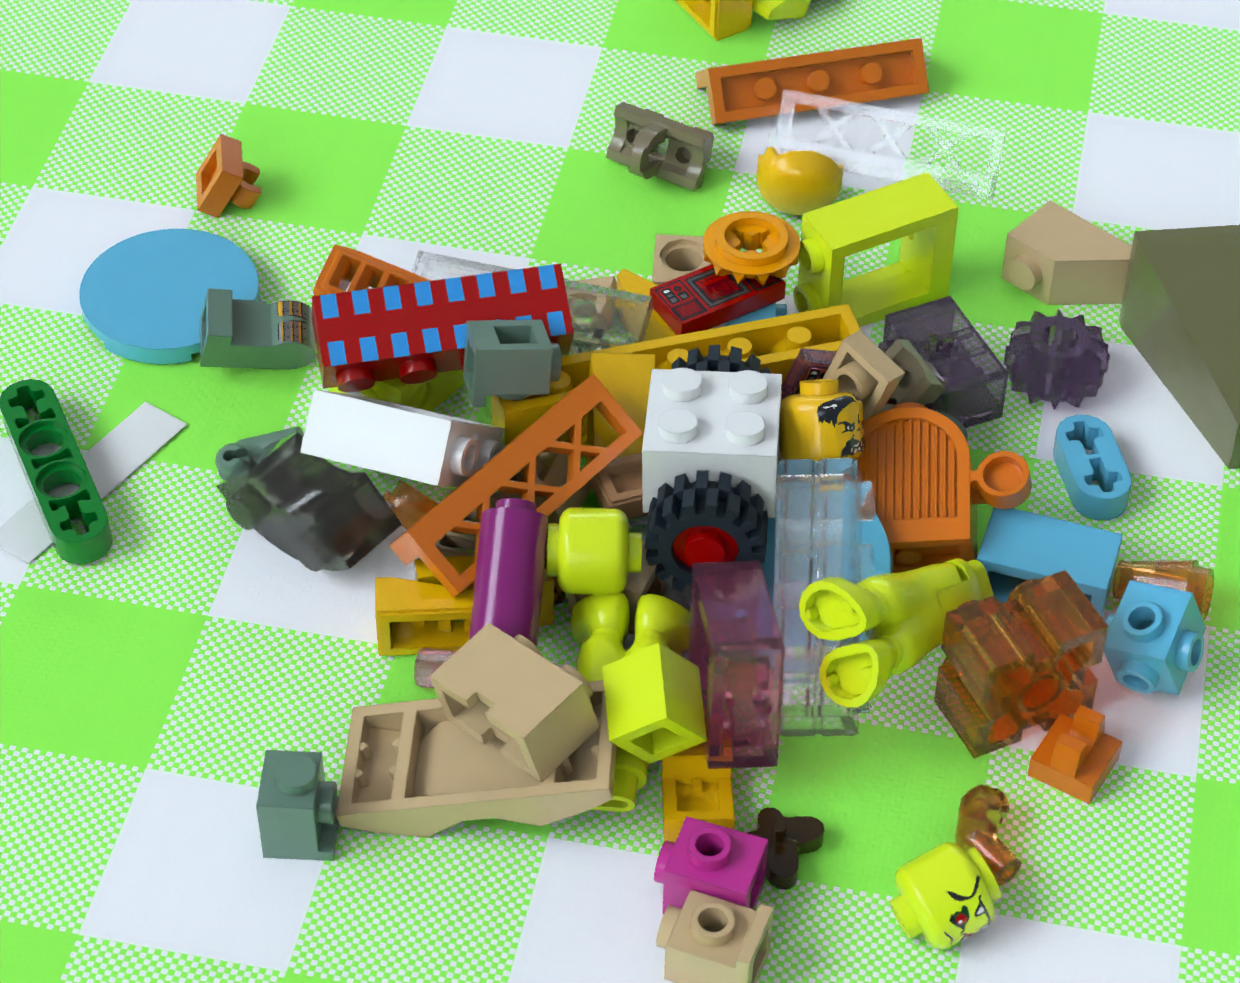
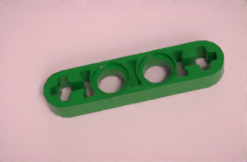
M34 379L22 380L9 385L0 396V410L4 426L56 553L62 560L72 564H87L102 558L110 550L113 543L107 512L54 390L48 383ZM34 408L39 414L40 420L29 423L25 409ZM57 443L62 445L57 452L50 455L37 456L31 453L33 449L41 444ZM71 483L80 486L78 490L69 496L53 497L48 495V492L53 487L60 484ZM81 517L86 534L77 535L76 531L72 529L71 520Z

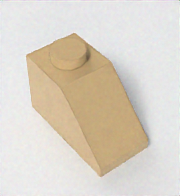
M1050 200L1007 234L1001 278L1047 305L1122 304L1132 246Z

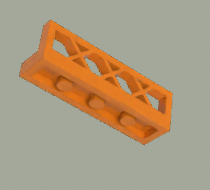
M922 38L714 67L695 72L697 89H707L712 125L929 93Z
M593 373L392 542L389 547L405 566L420 557L454 598L475 581L481 514L484 510L489 509L490 496L493 493L500 491L522 494V499L535 503V496L548 497L536 508L537 512L548 517L638 439L643 432ZM594 407L597 408L619 435L607 447L581 444L582 417ZM569 429L568 443L555 441ZM541 452L568 455L567 482L561 487L535 484L536 457ZM581 457L593 458L580 470ZM523 469V482L509 481ZM477 508L476 522L462 521ZM449 531L476 534L474 562L461 574L455 570L434 545Z

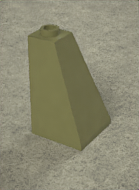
M1240 225L1135 231L1119 317L1121 329L1227 468H1240Z

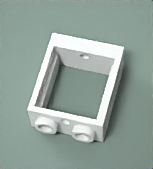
M313 389L300 453L437 486L458 487L504 448V444L501 442L504 428L372 397Z

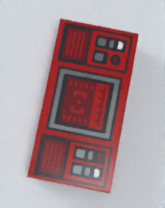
M711 264L650 288L649 304L676 335L711 329L785 299L786 282L782 278L769 275L764 285L760 284L756 279L746 278L740 284H737L733 274L716 275L714 266Z

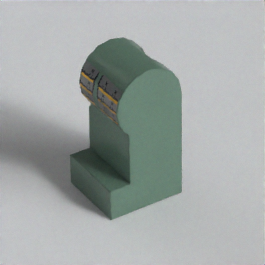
M207 289L200 317V367L289 370L305 367L315 359L312 308L309 305L293 300L278 301L270 304L266 303V301L232 299V290Z

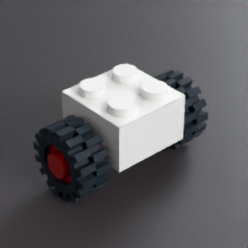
M709 345L708 356L705 357L702 356L699 348L688 351L687 362L679 357L672 363V370L652 369L642 446L643 512L649 513L644 548L647 549L646 560L649 566L656 565L655 575L662 582L671 575L673 576V589L682 592L686 584L694 585V596L705 597L706 587H714L716 596L727 595L730 582L739 591L748 585V575L756 579L761 572V562L765 563L768 518H775L782 374H772L768 367L760 370L761 360L753 354L745 362L742 361V349L731 346L729 356L720 355V345Z

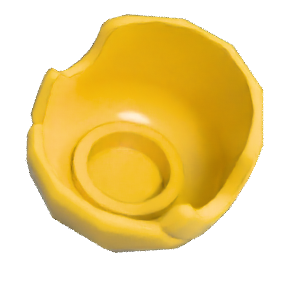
M768 147L764 155L758 156L757 187L762 199L773 209L798 216L833 204L841 191L844 166L836 164L832 158L813 150L789 151L779 155L774 147Z

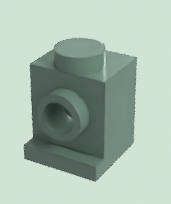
M542 320L466 321L463 379L473 407H486V396H498L506 400H521L529 395L550 394V382L560 380L561 351L558 343L550 342Z
M265 751L256 803L263 858L334 860L339 822L336 818L339 796H337L336 781H325L322 752Z

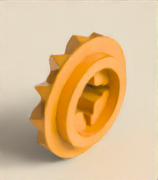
M756 211L731 213L717 219L707 228L703 237L704 261L713 264L715 273L718 276L733 274L737 284H740L746 278L756 279L760 284L764 285L769 275L785 278L789 266L798 264L800 238L796 230L788 222L772 214ZM741 248H744V249H746V250H748V251H746V252H741L740 250H741ZM759 248L762 249V252L758 253L755 250Z

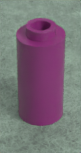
M518 498L500 499L496 502V507L486 509L481 514L469 640L485 625L490 623L512 638L516 635L526 637L537 647L549 519L544 514L537 512L536 504L531 501Z

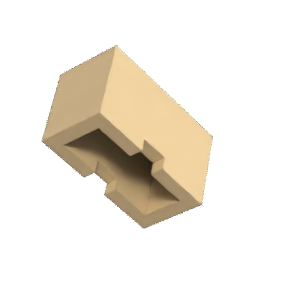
M490 623L485 625L429 676L450 722L484 745L496 736L505 742L500 748L503 757L540 782L546 779L600 728L589 699L593 695L591 686L575 668L564 664L561 668L544 658L537 647L526 637L516 635L512 638Z

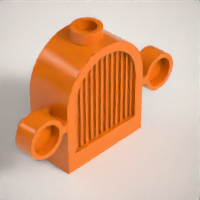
M914 402L900 403L892 409L881 412L864 422V453L861 457L849 462L850 471L840 473L838 478H834L832 474L812 475L827 478L848 487L873 509L882 523L891 546L894 562L892 573L944 563L955 558L966 562L977 560V504H989L997 509H1011L1021 505L1029 497L1032 489L1029 466L1022 456L1011 451L995 452L984 458L978 469L974 470L968 443L959 427L945 415ZM795 466L786 475L804 474H798L797 466Z

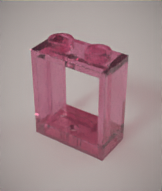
M760 561L693 563L688 661L699 667L707 741L703 742L702 745L708 769L777 767L785 647Z

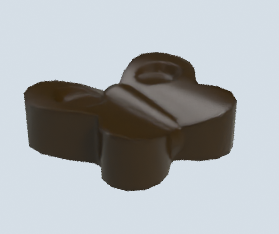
M771 807L764 808L759 812L757 830L750 831L748 834L768 839L766 879L771 885L783 890L791 889L796 885L799 868L798 854L817 851L822 847L824 826L819 819L811 816L787 818L779 810Z

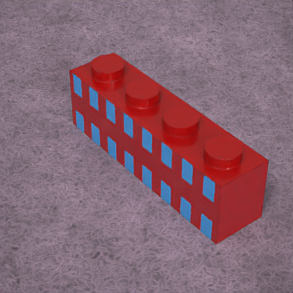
M561 263L312 296V325L323 389L337 387L341 392L351 393L367 390L373 387L376 381L400 378L402 383L418 384L434 379L438 373L462 370L463 372L466 321L542 320L550 342L559 344L561 356L569 355L574 330Z

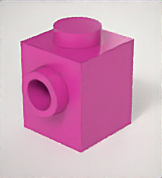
M686 816L676 842L666 840L663 843L655 866L654 881L663 884L662 914L665 913L669 905L683 908L690 890L755 910L766 881L768 839Z

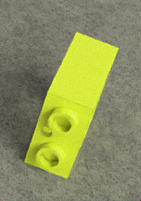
M926 172L803 213L798 260V286H795L793 290L794 302L798 312L849 304L859 327H863L948 297L959 207L933 177ZM901 238L899 262L843 281L846 256Z

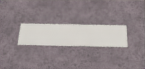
M145 401L83 455V459L101 500L187 424ZM71 483L60 484L53 487L48 492V495L53 497L69 496L78 490L80 486ZM34 498L0 526V548L27 564L32 562L52 544ZM81 517L71 520V525L73 526Z

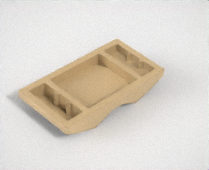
M604 681L588 682L593 691V695L589 699L600 728L542 782L505 759L500 750L505 742L496 736L484 745L450 722L439 698L353 707L336 810V818L340 826L374 833L428 838L462 821L489 818L541 827L584 813L612 800L617 745L609 741Z

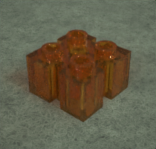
M1066 570L1041 579H1030L1019 584L1010 593L1008 601L1001 604L994 595L982 600L965 602L956 609L946 612L941 649L947 657L943 664L938 667L934 702L973 758L1020 742L1023 730L1038 724L1044 732L1049 731L1061 713L1073 718L1080 704L1090 709L1093 708L1098 679L1089 667L1102 662L1108 625Z

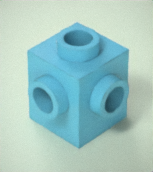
M1130 580L1116 614L1109 615L1103 624L1100 647L1106 656L1116 681L1126 688L1144 694L1153 693L1157 690L1179 695L1188 672H1195L1201 663L1204 651L1203 635L1206 626L1192 592Z

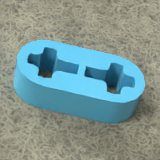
M1073 415L1065 418L1059 423L1056 430L1053 457L1072 505L1080 514L1090 519L1111 520L1118 518L1125 512L1128 505L1132 480L1112 430L1105 422L1090 415ZM1085 449L1092 450V454L1087 455ZM1097 479L1099 486L1091 485L1092 480Z

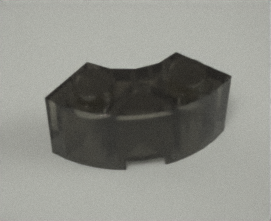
M298 432L268 444L216 486L226 499L228 513L239 526L247 530L255 529L271 544L299 560L306 568L315 572L321 569L329 571L351 569L402 525L365 472L350 473L332 465L324 458L300 453L303 437Z

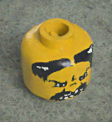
M838 379L800 381V394L790 395L781 400L780 452L782 457L792 464H797L798 474L823 475L850 471L849 462L861 457L865 449L863 404L861 399L851 392L839 391Z

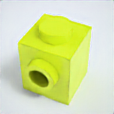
M661 643L639 646L633 649L628 656L602 666L610 742L651 764L707 741L698 666Z

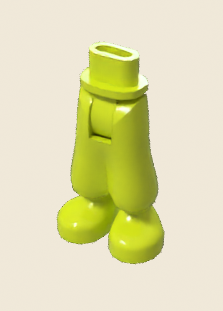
M955 558L944 563L932 564L910 571L873 575L857 584L841 577H826L809 584L802 592L799 601V611L806 629L819 639L829 641L842 640L872 629L869 639L852 642L832 650L824 656L819 668L820 683L826 695L836 704L846 708H853L877 698L889 680L890 675L905 673L918 664L933 649L962 633L967 628L978 625L984 617V612L993 607L995 600L984 565L978 560L966 562Z
M622 593L617 595L587 596L574 605L569 625L572 636L581 645L576 658V670L587 682L603 680L602 666L628 656L633 649L639 646L661 643L675 653L682 654L694 641L696 622L693 614L681 604L664 596L655 594L642 595L638 599L636 606L634 643L625 651L622 645L628 635L630 622V605L626 596ZM617 746L613 799L592 810L628 812L634 809L636 792L645 786L650 764Z

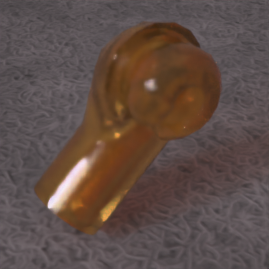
M978 785L971 788L960 800L955 841L964 851L975 847L991 870L998 886L1009 882L1021 867L1020 859L997 837L999 824L1003 821L1001 813H1009L1010 805L1004 792L998 788Z

